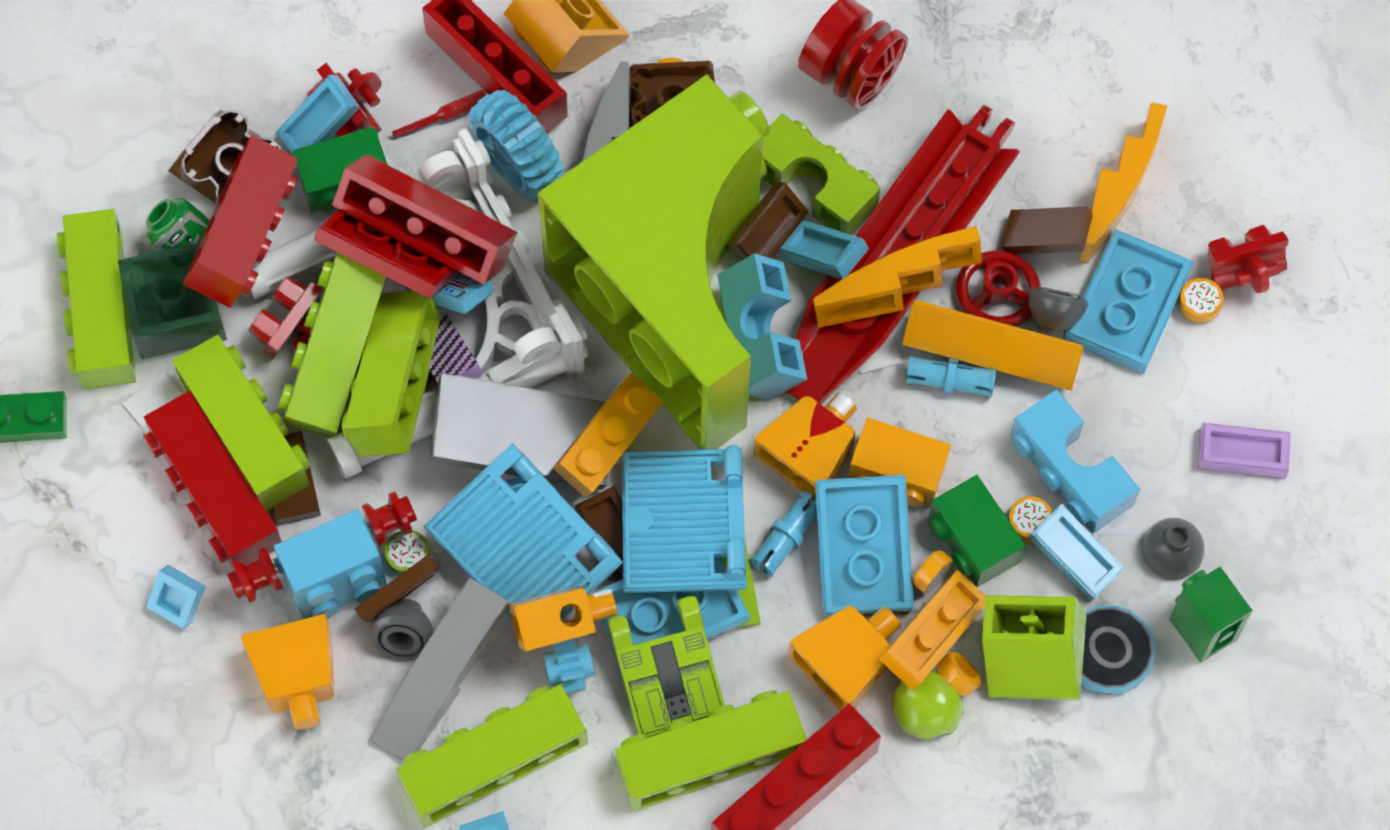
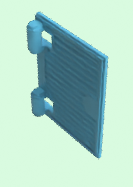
M513 443L423 526L473 580L508 600V603L576 586L584 587L588 595L623 563L616 552L590 527ZM510 467L526 482L517 492L501 477ZM584 546L600 562L590 572L574 556ZM572 605L563 607L560 612V619L562 620L574 607ZM507 609L504 614L511 620L509 609Z
M729 445L726 449L624 452L622 455L624 593L747 590L742 448H739L737 445ZM711 466H724L725 480H711ZM714 558H727L728 573H714Z

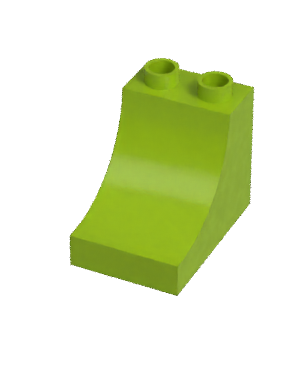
M707 74L538 192L544 271L631 372L664 401L661 404L663 409L699 450L718 449L747 427L751 355L738 342L725 323L715 302L710 284L719 262L729 248L727 243L759 204L760 178L767 173V168L762 158L763 138L769 134V125L763 112L749 95L743 91H737L728 98Z

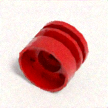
M838 0L826 11L811 31L799 56L798 68L821 85L829 84L836 78L833 92L840 98L847 96V102L859 110L871 103L889 83L903 59L909 38L898 29L891 31V25L885 20L878 21L871 26L872 12L857 1Z

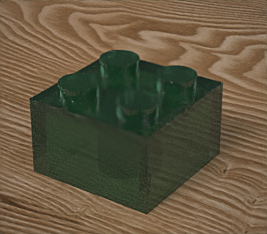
M200 242L118 260L132 334L141 359L194 348L217 334L222 341L227 340L220 303L183 285Z

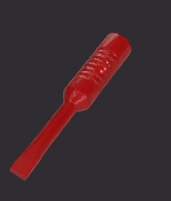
M481 89L440 106L435 114L391 131L395 140L437 121L448 122L465 115L486 94Z

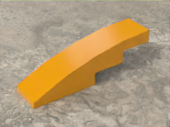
M1151 102L1142 138L1126 135L1117 171L1101 168L1091 207L1093 217L1084 252H1081L1079 262L1089 263L1112 235L1114 229L1117 228L1134 201L1151 164L1167 105Z
M977 226L927 239L893 252L851 273L813 298L818 328L904 310L902 295L942 287V271L982 263L981 240Z

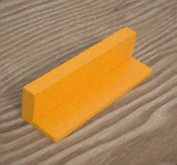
M918 300L912 303L902 345L1070 391H1072L1084 349L1081 344Z

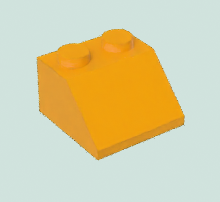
M513 0L503 13L514 26L513 30L516 35L532 47L538 55L540 64L552 73L577 72L624 42L629 36L627 31L600 0Z

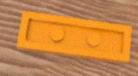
M632 372L623 378L552 469L585 498L588 497L599 486L664 401Z
M957 569L895 639L879 660L913 691L984 609L986 595Z

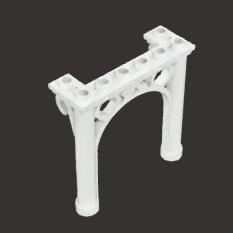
M467 128L459 131V138L453 140L454 151L438 153L421 165L419 175L422 179L419 180L420 182L513 229L508 220L512 216L505 198L502 194L495 196L489 186L493 183V180L486 166L491 163L487 150L481 140L473 141ZM519 228L515 230L518 234L503 270L492 278L495 292L484 300L487 309V331L482 348L475 359L484 373L475 379L525 388L537 386L564 372L567 377L575 374L578 379L585 375L584 358L588 357V352L583 340L587 339L586 331L577 315L570 317L559 298L551 299L546 289L550 286L546 273L540 263L532 264L527 255L530 252V246L523 231ZM317 230L267 252L261 264L255 262L252 270L259 274L250 291V295L253 300H256L276 291L286 276L298 281L322 270L325 260L333 262L337 252L314 241ZM515 280L526 302L521 300L504 302L503 289L509 281ZM512 315L525 317L533 331L524 335L517 342L509 340L500 333L502 322ZM496 349L512 356L501 364L487 370ZM437 388L423 394L411 444L433 434ZM343 432L326 439L332 456L344 479L362 472L361 467L386 456L359 457L350 440L345 438Z

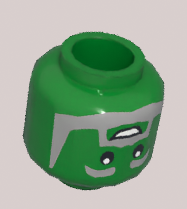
M184 198L164 199L151 210L147 217V238L172 261L184 262L194 258L210 220Z

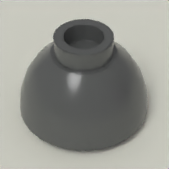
M1034 287L1029 291L1028 295L1029 310L1039 325L1038 333L1063 339L1065 331L1074 327L1083 318L1089 305L1083 296L1052 288Z
M1167 518L1155 523L1148 530L1143 539L1142 553L1147 565L1154 572L1166 578L1179 579L1193 574L1200 567L1204 558L1205 544L1201 533L1192 523L1181 518Z
M402 599L397 604L383 610L375 619L370 631L373 644L381 652L400 660L417 659L433 634L432 624L427 615L422 611L421 605L411 599Z

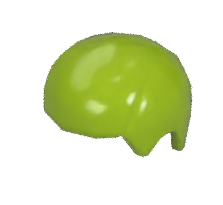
M931 670L921 684L913 691L901 680L892 696L893 716L904 732L920 739L931 740L943 734H952L957 729L964 715L963 696L958 694L938 672Z

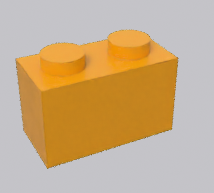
M867 417L850 463L848 478L906 475L907 505L931 507V502L937 495L948 463L951 444Z

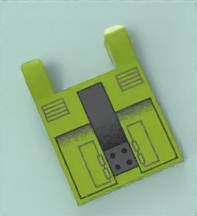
M694 596L684 597L677 601L678 611L685 631L633 645L628 621L625 616H615L607 620V626L638 734H646L647 737L665 732L664 728L669 724L683 719H689L693 723L708 718L710 711L725 705L705 634L699 604Z

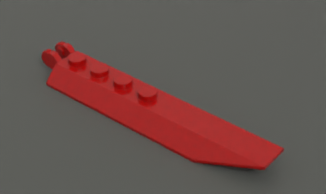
M986 105L981 106L968 125L964 124V126L954 113L947 109L856 234L857 237L864 239L869 249L848 275L893 252L933 237L966 229L1020 153L1018 149L1001 148L1010 136L1015 122L1005 118L998 125L992 137L989 138L981 133V131L988 124L993 109ZM827 275L809 299L795 338L800 341L807 380L786 392L798 400L809 396L822 404L883 346L921 291L902 295L904 310L818 328L813 298L841 281V279Z

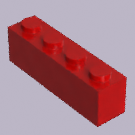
M431 0L422 7L426 34L487 94L491 95L496 90H504L516 96L520 103L526 104L528 110L533 115H536L538 122L541 126L545 127L546 133L568 117L566 91L472 0Z
M251 135L234 163L183 285L231 308L240 293L248 296L259 274L252 270L255 262L261 264L272 243L271 240L266 238L268 230L275 231L284 214L285 209L280 207L279 203L281 199L286 201L289 198L298 178L291 174L298 158Z
M368 154L345 168L332 206L482 284L487 283L503 270L518 234L517 231Z
M189 390L143 416L149 430L148 433L143 435L148 447L155 458L164 455L170 467L164 470L177 493L185 489L192 502L187 504L186 507L197 526L201 528L207 525L214 537L209 539L208 543L220 563L222 564L229 560L232 565V562L238 559L246 566L258 561L260 549L266 548L268 554L274 552V545L282 542L278 529L191 391Z
M849 703L713 820L711 830H789L878 753L881 735Z

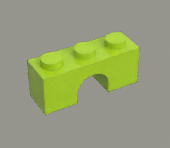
M781 113L769 126V134L763 138L762 158L767 168V173L762 178L772 186L775 182H785L788 184L791 180L798 177L816 179L824 188L814 198L813 217L828 228L852 235L878 206L881 188L874 177L864 170L858 171L845 161L844 156L838 149L831 145L825 146L813 137L809 128L798 120L792 121Z

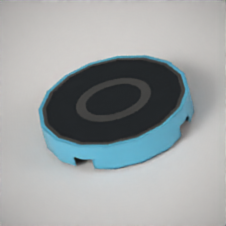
M1116 605L1095 606L1087 610L1081 685L1087 690L1099 693V691L1111 693V695L1123 694L1138 687L1149 674L1155 657L1154 637L1147 624L1131 610Z

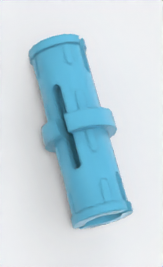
M910 356L905 383L942 388L944 393L953 394L954 390L992 397L996 370L957 364L958 360L949 359V362H942Z
M805 491L799 494L798 499L783 519L775 520L770 528L772 533L755 555L749 559L751 565L758 571L767 558L770 557L764 565L763 575L772 578L790 551L798 549L803 543V534L817 518L816 498L809 508L804 511L810 503L809 500L812 494Z

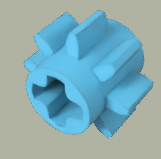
M575 638L553 644L554 651L543 653L550 687L562 684L567 694L585 690L584 679L595 677L588 643L576 646Z

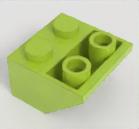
M986 595L982 643L990 698L1080 701L1087 612L1076 597Z

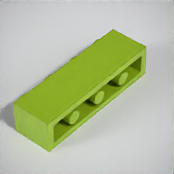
M115 209L63 215L64 232L57 233V245L60 257L66 258L67 270L60 271V280L64 297L70 296L71 309L64 310L66 333L68 336L73 335L74 349L67 350L70 374L78 375L84 390L136 383L122 230Z
M338 252L333 262L328 260L324 262L317 285L325 287L320 303L311 302L304 326L312 328L307 344L298 343L291 364L292 368L298 369V373L293 386L285 384L277 409L285 411L282 420L286 425L327 438L337 433L386 276Z
M413 290L380 294L366 344L360 357L361 363L357 378L353 380L351 385L352 396L349 408L342 419L343 434L347 440H350L359 457L409 453L441 317V313L433 298L429 299Z
M217 334L172 360L181 384L187 392L190 390L266 512L277 503L310 485L305 470L311 467L307 457L298 444L292 448L284 437L289 434L285 423L277 411L271 414L268 413L263 405L264 402L268 401L267 397L255 378L249 381L246 379L241 371L246 368V365L234 345L226 348Z
M562 684L551 689L549 686L540 687L531 692L525 698L526 702L511 710L508 707L497 709L484 719V724L470 731L467 728L459 729L448 735L443 740V745L429 752L426 749L418 750L402 761L403 765L396 768L398 778L424 829L588 744L587 730Z
M770 690L753 697L750 704L735 709L733 705H724L710 711L708 718L693 723L689 719L673 722L664 728L665 732L651 737H647L646 734L631 736L621 742V747L614 749L615 763L632 811L636 812L781 763L807 740V736L790 692L786 691L777 694L775 690Z

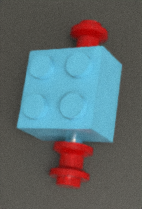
M393 491L388 494V504L374 509L369 503L361 505L366 520L362 518L359 510L356 509L274 545L277 555L273 559L274 563L266 548L259 550L258 561L246 566L238 559L233 561L232 565L235 571L228 573L227 576L237 599L246 596L249 603L255 602L257 590L268 585L276 591L282 590L283 586L277 574L278 572L279 575H284L303 619L326 614L328 619L334 616L339 611V608L353 601L358 603L364 602L387 585L380 554L373 542L370 531L379 547L386 544V534L394 530L400 529L405 535L412 533L410 523L417 521V517L408 497L405 496L399 499L396 492Z

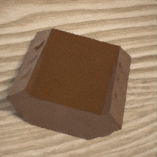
M711 61L632 64L629 67L632 126L706 74L715 83L713 63Z
M219 110L186 146L168 172L217 204L234 163L251 135L281 149V146L271 138H262L249 129L247 118L236 110Z

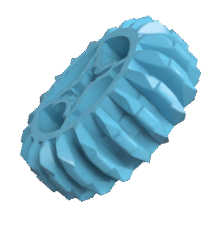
M496 90L491 95H485L470 109L468 120L469 128L473 132V138L476 141H482L489 155L490 164L504 181L513 188L515 193L519 192L523 198L535 201L538 199V192L564 175L563 162L560 160V153L553 145V140L547 135L545 127L541 126L538 122L536 115H533L528 110L526 104L520 103L516 96L504 90Z

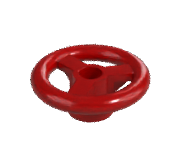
M993 250L981 253L982 263L961 268L956 279L955 292L958 304L964 313L1014 327L1024 323L1032 316L1028 304L1029 291L1034 287H1041L1036 271L1025 259L1011 252ZM986 265L987 269L984 272L982 281L983 291L971 300L968 293L970 278L976 270ZM1016 270L1024 276L1028 285V292L1017 287L1018 273ZM1000 283L1004 285L1005 288L997 289L993 286V284ZM1006 300L1023 306L1019 311L1008 316H992L982 312L993 302L1001 303Z

